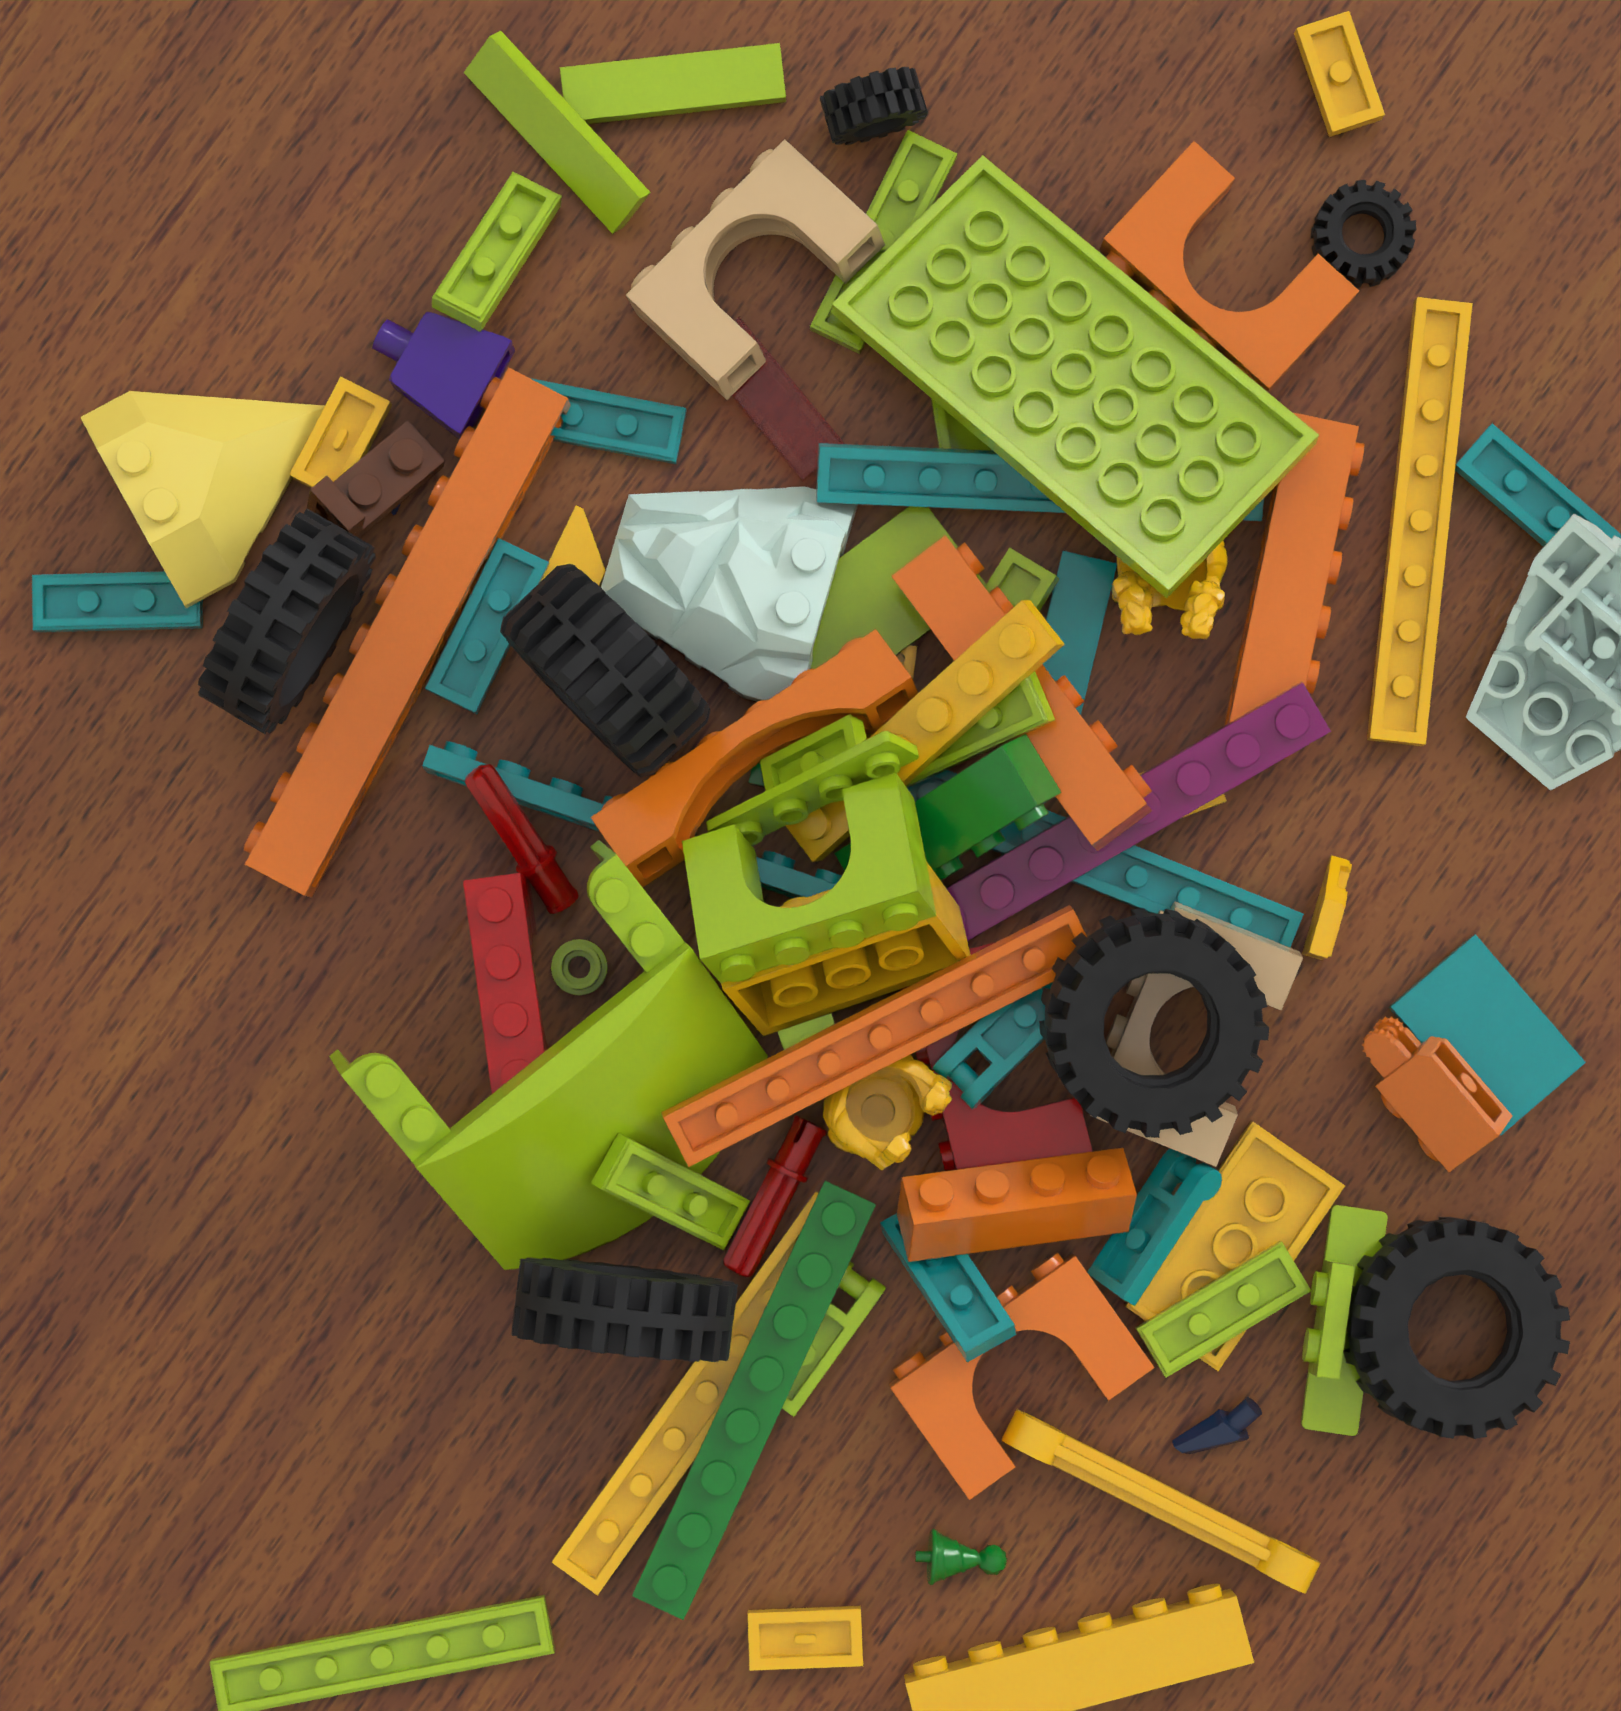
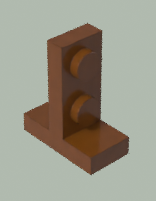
M407 420L334 482L328 476H325L313 486L309 492L307 509L361 539V536L444 467L445 460Z

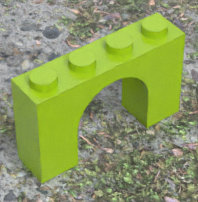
M896 772L842 789L851 839L850 859L844 874L837 884L821 898L803 906L781 908L764 903L755 849L735 824L682 841L699 957L720 983L744 981L753 977L756 972L781 964H799L807 960L810 955L836 947H853L861 943L864 938L890 930H907L914 927L919 921L937 916L915 800Z

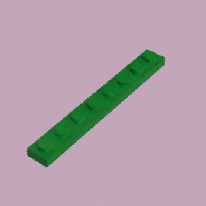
M824 1180L633 1591V1597L684 1620L874 1211L875 1203Z

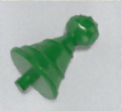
M933 1528L929 1534L928 1551L916 1550L915 1562H927V1581L929 1585H933L937 1581L945 1580L961 1572L964 1573L966 1570L978 1565L987 1575H998L1005 1569L1007 1556L1006 1552L996 1545H987L978 1553L976 1549H971L957 1542V1540H952Z

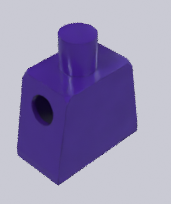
M426 312L423 315L414 333L387 319L378 331L372 349L397 362L389 378L393 388L458 439L461 438L468 426H475L484 409L480 407V403L489 383L494 377L501 378L515 353L512 341L504 336L486 330L480 332L462 322L432 312Z

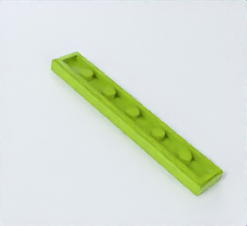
M545 1595L214 1658L210 1661V1668L218 1711H259L554 1654L555 1646Z

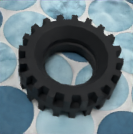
M306 509L304 514L301 512L296 514L291 525L286 524L280 530L274 545L269 544L265 549L261 562L254 571H250L244 581L245 586L237 599H233L227 610L229 614L223 626L217 630L212 640L215 642L214 647L205 657L203 667L206 669L198 681V685L201 687L198 695L264 734L266 732L272 733L278 723L282 724L287 719L293 706L296 708L299 705L306 689L310 684H314L320 675V669L328 657L332 656L336 649L335 644L342 631L347 629L352 619L350 616L353 609L361 601L364 594L362 588L371 576L373 569L370 566L376 557V554L373 553L375 548L309 509Z
M1145 908L1131 909L1132 916L1115 920L1110 915L1099 920L1102 928L1088 937L1081 932L1072 940L1076 948L1066 960L1057 958L1052 966V970L1056 973L1050 989L1043 988L1041 1001L1045 1005V1020L1039 1021L1040 1034L1046 1041L1048 1053L1045 1054L1050 1065L1069 1093L1095 1119L1098 1116L1109 1122L1113 1129L1126 1133L1127 1129L1131 1128L1141 1130L1145 1137L1159 1138L1160 1130L1174 1128L1179 1135L1193 1132L1191 1123L1206 1116L1213 1123L1223 1116L1218 1107L1227 1099L1233 1096L1240 1101L1247 1093V1090L1241 1085L1250 1070L1259 1073L1263 1063L1257 1052L1260 1040H1268L1269 1027L1263 1022L1262 1008L1268 1006L1265 994L1258 989L1254 980L1256 973L1251 965L1242 958L1235 947L1207 924L1198 919L1193 921L1185 918L1178 911L1168 909L1164 910V914L1149 913ZM1146 974H1172L1189 981L1200 992L1207 1010L1206 1035L1198 1052L1183 1067L1164 1075H1140L1123 1068L1111 1056L1104 1039V1018L1113 996L1129 981Z
M1439 1217V1220L1434 1221L1417 1220L1408 1223V1229L1398 1235L1388 1233L1379 1240L1383 1247L1373 1257L1364 1255L1357 1264L1363 1271L1356 1285H1352L1346 1328L1350 1348L1343 1350L1346 1363L1354 1365L1360 1376L1356 1383L1363 1392L1370 1394L1379 1403L1377 1407L1386 1414L1405 1422L1409 1426L1440 1437L1454 1439V1436H1468L1478 1439L1487 1437L1486 1431L1497 1427L1508 1430L1518 1425L1514 1418L1525 1409L1535 1412L1543 1404L1537 1395L1545 1384L1548 1383L1556 1386L1561 1376L1560 1373L1553 1370L1558 1353L1568 1354L1570 1341L1561 1339V1322L1570 1320L1568 1307L1559 1305L1555 1294L1556 1290L1562 1288L1557 1275L1548 1274L1540 1264L1545 1258L1536 1249L1526 1247L1519 1242L1518 1235L1508 1230L1490 1226L1488 1223L1454 1217ZM1467 1275L1480 1279L1496 1293L1505 1310L1507 1334L1502 1352L1489 1369L1471 1379L1448 1381L1435 1377L1419 1363L1410 1346L1408 1322L1413 1304L1426 1287L1443 1277Z
M552 1258L520 1259L511 1335L523 1340H534L535 1343L553 1344L559 1345L562 1348L590 1350V1352L603 1354H621L628 1357H651L659 1360L679 1359L689 1362H699L700 1360L709 1362L728 1361L738 1284L731 1281H722V1279L701 1277V1275L648 1269L631 1265L623 1266L603 1262L594 1263Z

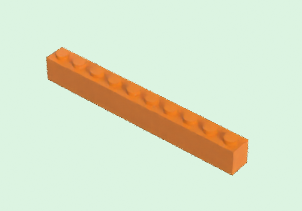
M509 367L502 380L497 377L491 380L480 403V407L486 409L476 429L471 426L465 429L455 448L454 456L460 458L451 477L448 478L442 475L431 492L428 505L434 509L424 527L416 524L404 543L402 554L407 556V559L398 576L390 573L378 592L375 603L380 605L381 608L371 626L363 623L351 643L349 653L355 655L349 669L345 675L338 672L325 692L323 702L329 706L319 725L311 722L304 731L296 749L297 752L303 754L293 774L285 771L278 780L270 797V801L276 804L266 824L258 821L252 829L244 846V851L250 853L245 865L304 896L312 898L446 646L498 538H503L551 448L555 437L551 436L554 427L561 428L563 424L561 414L566 415L571 406L567 397Z

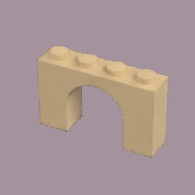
M785 139L774 150L768 149L759 155L750 168V174L735 188L724 190L714 200L710 213L695 227L691 226L684 229L673 241L671 251L656 266L650 265L644 268L636 276L631 285V290L626 294L636 314L726 400L766 362L758 343L725 313L714 300L713 288L717 270L731 250L753 237L761 235L786 236L803 244L846 284L885 246L878 225Z
M1174 901L1170 910L1178 911L1183 917L1193 921L1196 919L1202 921L1236 948V951L1251 965L1256 973L1254 980L1258 989L1265 994L1267 1005L1282 1010L1303 960L1300 951ZM1159 910L1158 914H1164V911ZM1146 974L1129 982L1126 994L1134 996L1126 1017L1119 1014L1116 1015L1106 1038L1107 1046L1113 1048L1111 1056L1123 1068L1140 1075L1165 1074L1156 1063L1150 1049L1151 1027L1158 1011L1166 1001L1178 992L1194 987L1189 981L1172 974ZM1224 1102L1218 1107L1223 1115L1213 1123L1206 1116L1191 1123L1193 1132L1179 1135L1174 1128L1160 1130L1159 1138L1145 1137L1141 1130L1128 1128L1127 1131L1216 1167L1238 1114L1234 1105ZM1097 1116V1119L1109 1123L1106 1120Z

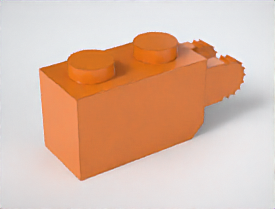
M1385 1016L1383 1020L1379 1019L1373 1027L1374 1030H1370L1363 1039L1364 1043L1362 1044L1366 1057L1371 1059V1064L1382 1075V1078L1375 1087L1381 1093L1382 1101L1390 1113L1397 1118H1403L1418 1136V1142L1425 1154L1432 1160L1439 1161L1448 1172H1451L1497 1138L1512 1118V1114L1446 1038L1430 1036L1420 1043L1408 1027H1403V1022L1398 1021V1018L1394 1019L1392 1016L1387 1018Z

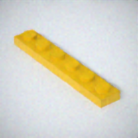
M1021 600L869 738L883 731H889L917 746L919 758L901 767L897 773L906 786L973 727L988 711L1019 686V683L1030 676L1065 644L1031 600ZM844 800L831 802L809 813L808 817L800 823L785 825L812 862L822 861L850 836Z

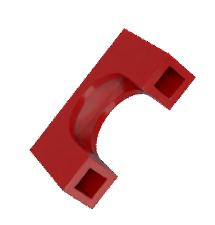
M521 873L463 881L492 1094L552 1046L548 1045L537 990L532 939L533 935H537L531 885L528 878Z
M994 943L969 949L970 954L972 955ZM959 1030L916 1051V1060L922 1061L925 1065L929 1064L930 1070L938 1075L932 1068L955 1045ZM949 1078L948 1080L952 1083L951 1090L949 1091L952 1100L942 1113L931 1115L932 1121L943 1119L948 1141L938 1143L944 1171L1093 1152L1081 1104L1074 1097L1012 1112L993 1110L982 1104L971 1109L960 1098L963 1093L961 1089Z

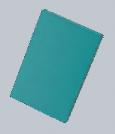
M1476 934L1471 935L1388 1007L1398 1020L1403 1022L1404 1027H1408L1420 1043L1433 1036L1446 1038L1512 1114V1118L1500 1135L1504 1134L1586 1063Z

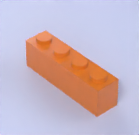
M1124 1148L902 1177L897 1218L908 1262L1129 1232L1137 1193Z

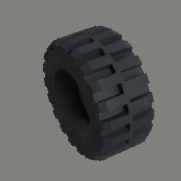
M565 564L556 566L503 617L500 632L511 647L576 717L639 777L654 775L659 768L707 724L711 709L708 703L701 697L702 695L696 687L690 683L685 674L670 660L669 656L625 610L575 565Z

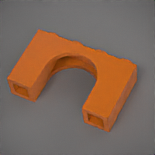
M1193 141L1103 238L1100 251L1108 260L1269 392L1348 307L1359 290L1320 254H1317L1276 299L1261 308L1251 311L1234 312L1220 309L1204 300L1192 287L1185 272L1183 262L1185 240L1193 229L1229 192L1235 177Z
M1058 1252L1052 1254L1030 1271L1035 1278L1031 1283L1018 1292L1010 1285L995 1295L1015 1324L1016 1331L1035 1330L1046 1332L1066 1343L1108 1401L1155 1368L1080 1261L1072 1253L1064 1259ZM944 1331L939 1336L943 1345L927 1357H924L919 1350L894 1367L892 1370L897 1378L890 1382L889 1386L967 1498L971 1500L1013 1470L1015 1465L978 1413L972 1393L973 1376L982 1355L966 1362L947 1331Z

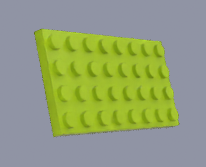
M983 155L832 303V314L1165 598H1168L1316 445L1319 437L1318 433Z

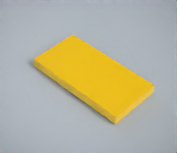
M1250 1121L1217 1169L1222 1176L1219 1191L1211 1199L1202 1202L1137 1304L1134 1306L1126 1302L1124 1306L1147 1321L1279 1241L1283 1242L1294 1261L1345 1185L1262 1127ZM1246 1330L1199 1359L1219 1371Z

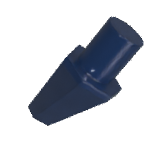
M1246 1397L1232 1411L1228 1412L1218 1409L1214 1414L1173 1439V1446L1181 1453L1193 1454L1248 1440L1249 1435L1246 1428L1262 1415V1411L1253 1399Z

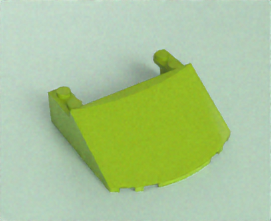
M600 840L590 846L601 863L593 869L588 878L587 894L592 905L643 968L644 972L451 1128L446 1125L397 1063L390 1057L380 1053H368L349 1063L338 1049L329 1056L343 1079L413 1162L416 1169L504 1270L519 1269L520 1259L552 1258L565 1260L589 1252L623 1236L653 1217V1215L591 1184L617 1134L620 1133L702 1174L720 1151L688 1167L661 1112L768 1057L692 948L678 934L618 855Z

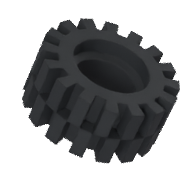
M896 67L888 68L882 73L875 71L863 78L858 76L850 79L851 82L840 83L834 86L835 89L827 90L823 93V96H820L831 140L836 145L843 143L851 145L859 140L863 143L870 141L874 137H886L890 132H900L905 130V126H913L919 123V120L925 119L928 114L916 70L914 68L909 69V67H901L896 70Z
M1357 180L1353 186L1349 187L1346 183L1339 187L1336 193L1330 194L1324 201L1311 228L1310 238H1314V244L1311 249L1314 257L1320 254L1356 288H1360L1363 283H1369V287L1379 285L1385 278L1387 280L1391 278L1408 258L1416 240L1413 239V234L1417 230L1416 220L1411 221L1409 216L1413 211L1408 202L1403 205L1398 200L1402 194L1395 188L1390 193L1383 189L1386 183L1376 181L1371 186L1366 185V180ZM1367 214L1379 221L1384 231V241L1377 251L1370 254H1359L1352 251L1345 244L1342 228L1344 222L1351 216Z

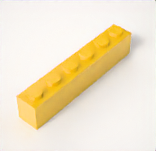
M1209 1584L1187 1591L1189 1600L1166 1605L1165 1598L1140 1602L1132 1606L1134 1614L1112 1620L1109 1612L1084 1617L1077 1621L1079 1629L1057 1634L1055 1627L1037 1629L1022 1636L1024 1643L1002 1649L1000 1641L984 1643L968 1649L969 1658L947 1663L946 1656L924 1659L914 1663V1672L905 1674L904 1679L912 1711H1075L1254 1663L1237 1596L1231 1589L1221 1591L1220 1584Z

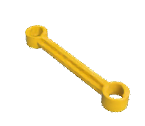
M1019 1409L1015 1410L1001 1439L1015 1449L1041 1462L1052 1465L1249 1564L1267 1576L1301 1593L1306 1594L1321 1564L1318 1560L1273 1537H1269Z

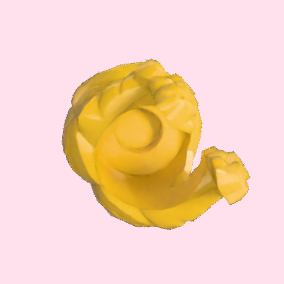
M1224 541L1208 555L1168 598H1165L1117 557L1118 577L1112 583V599L1114 602H1118L1121 610L1122 633L1141 635L1150 632L1153 629L1150 624L1152 621L1151 608L1167 605L1174 610L1185 611L1180 618L1183 635L1192 639H1208L1213 628V618L1217 610L1224 606L1225 592L1220 588V582L1228 562Z
M908 1055L826 1097L823 1103V1118L829 1129L827 1135L836 1148L866 1158L880 1170H884L894 1162H903L910 1154L912 1149L909 1144L912 1140L911 1136H914L922 1125L925 1112L933 1116L944 1111L952 1100V1097L949 1095L952 1083L944 1076L936 1075L922 1061L914 1060L911 1055Z

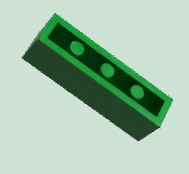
M1026 734L1000 746L915 801L925 858L941 881L964 867L959 857L972 849L978 858L1006 841L1001 830L1012 823H1015L1018 830L1021 831L1048 815L1049 813L1044 803L1062 793ZM851 843L834 853L844 870H846L850 859Z

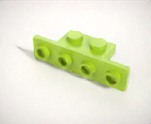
M849 714L761 759L760 765L765 792L706 821L707 831L711 832L735 824L752 846L763 840L765 835L785 825L800 823L808 817L809 813L831 802L843 801L842 789L887 774L898 773L901 767L919 758L917 746L889 731H883L866 739L863 721Z
M1333 1205L1330 1209L1322 1272L1315 1271L1311 1286L1310 1303L1317 1306L1314 1328H1307L1303 1343L1302 1359L1303 1362H1309L1301 1417V1426L1305 1429L1355 1436L1358 1433L1363 1391L1356 1383L1360 1376L1354 1365L1346 1363L1343 1350L1350 1348L1346 1328L1352 1285H1356L1363 1271L1357 1264L1364 1255L1373 1257L1383 1247L1379 1240L1386 1234L1388 1216L1385 1212L1342 1205Z

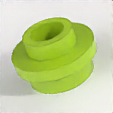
M583 939L571 940L560 946L555 952L551 964L552 976L556 984L563 991L573 995H587L596 991L603 984L608 970L607 960L603 951L596 944ZM576 957H585L590 963V972L584 978H575L570 973L569 965Z

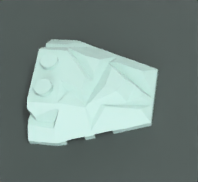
M805 486L629 494L601 588L649 636L655 640L660 638L685 655L687 661L699 669L704 667L728 683L729 689L741 697L756 702L769 700L790 686L800 673L811 668L813 646L839 557L843 556L858 504L817 502L816 489Z
M1576 514L1569 518L1535 556L1519 598L1507 620L1506 628L1496 651H1494L1466 715V718L1550 791L1613 758L1614 753L1621 750V538L1615 535L1610 538L1596 525Z

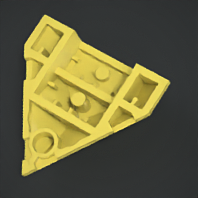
M129 391L81 416L99 454L185 608L236 582L246 564L244 560L260 532L263 533L292 478L289 474L325 405Z

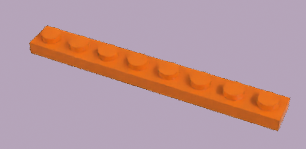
M1068 905L661 1112L663 1119L688 1167L1052 983L1056 976L1052 966L1059 957L1065 961L1076 948L1072 940L1081 932L1086 937L1087 935L1074 909Z

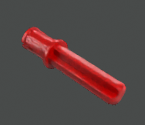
M486 764L474 768L465 777V784L518 864L515 869L517 873H521L528 878L546 905L549 914L559 913L570 907L578 899V891L571 885L554 859L557 854L555 848L552 845H545L494 765Z
M798 1115L794 1116V1121L775 1159L768 1158L766 1163L771 1167L723 1260L724 1265L729 1270L743 1277L750 1278L757 1269L800 1182L807 1183L809 1178L804 1174L820 1142L828 1132L824 1128L816 1126L815 1123Z

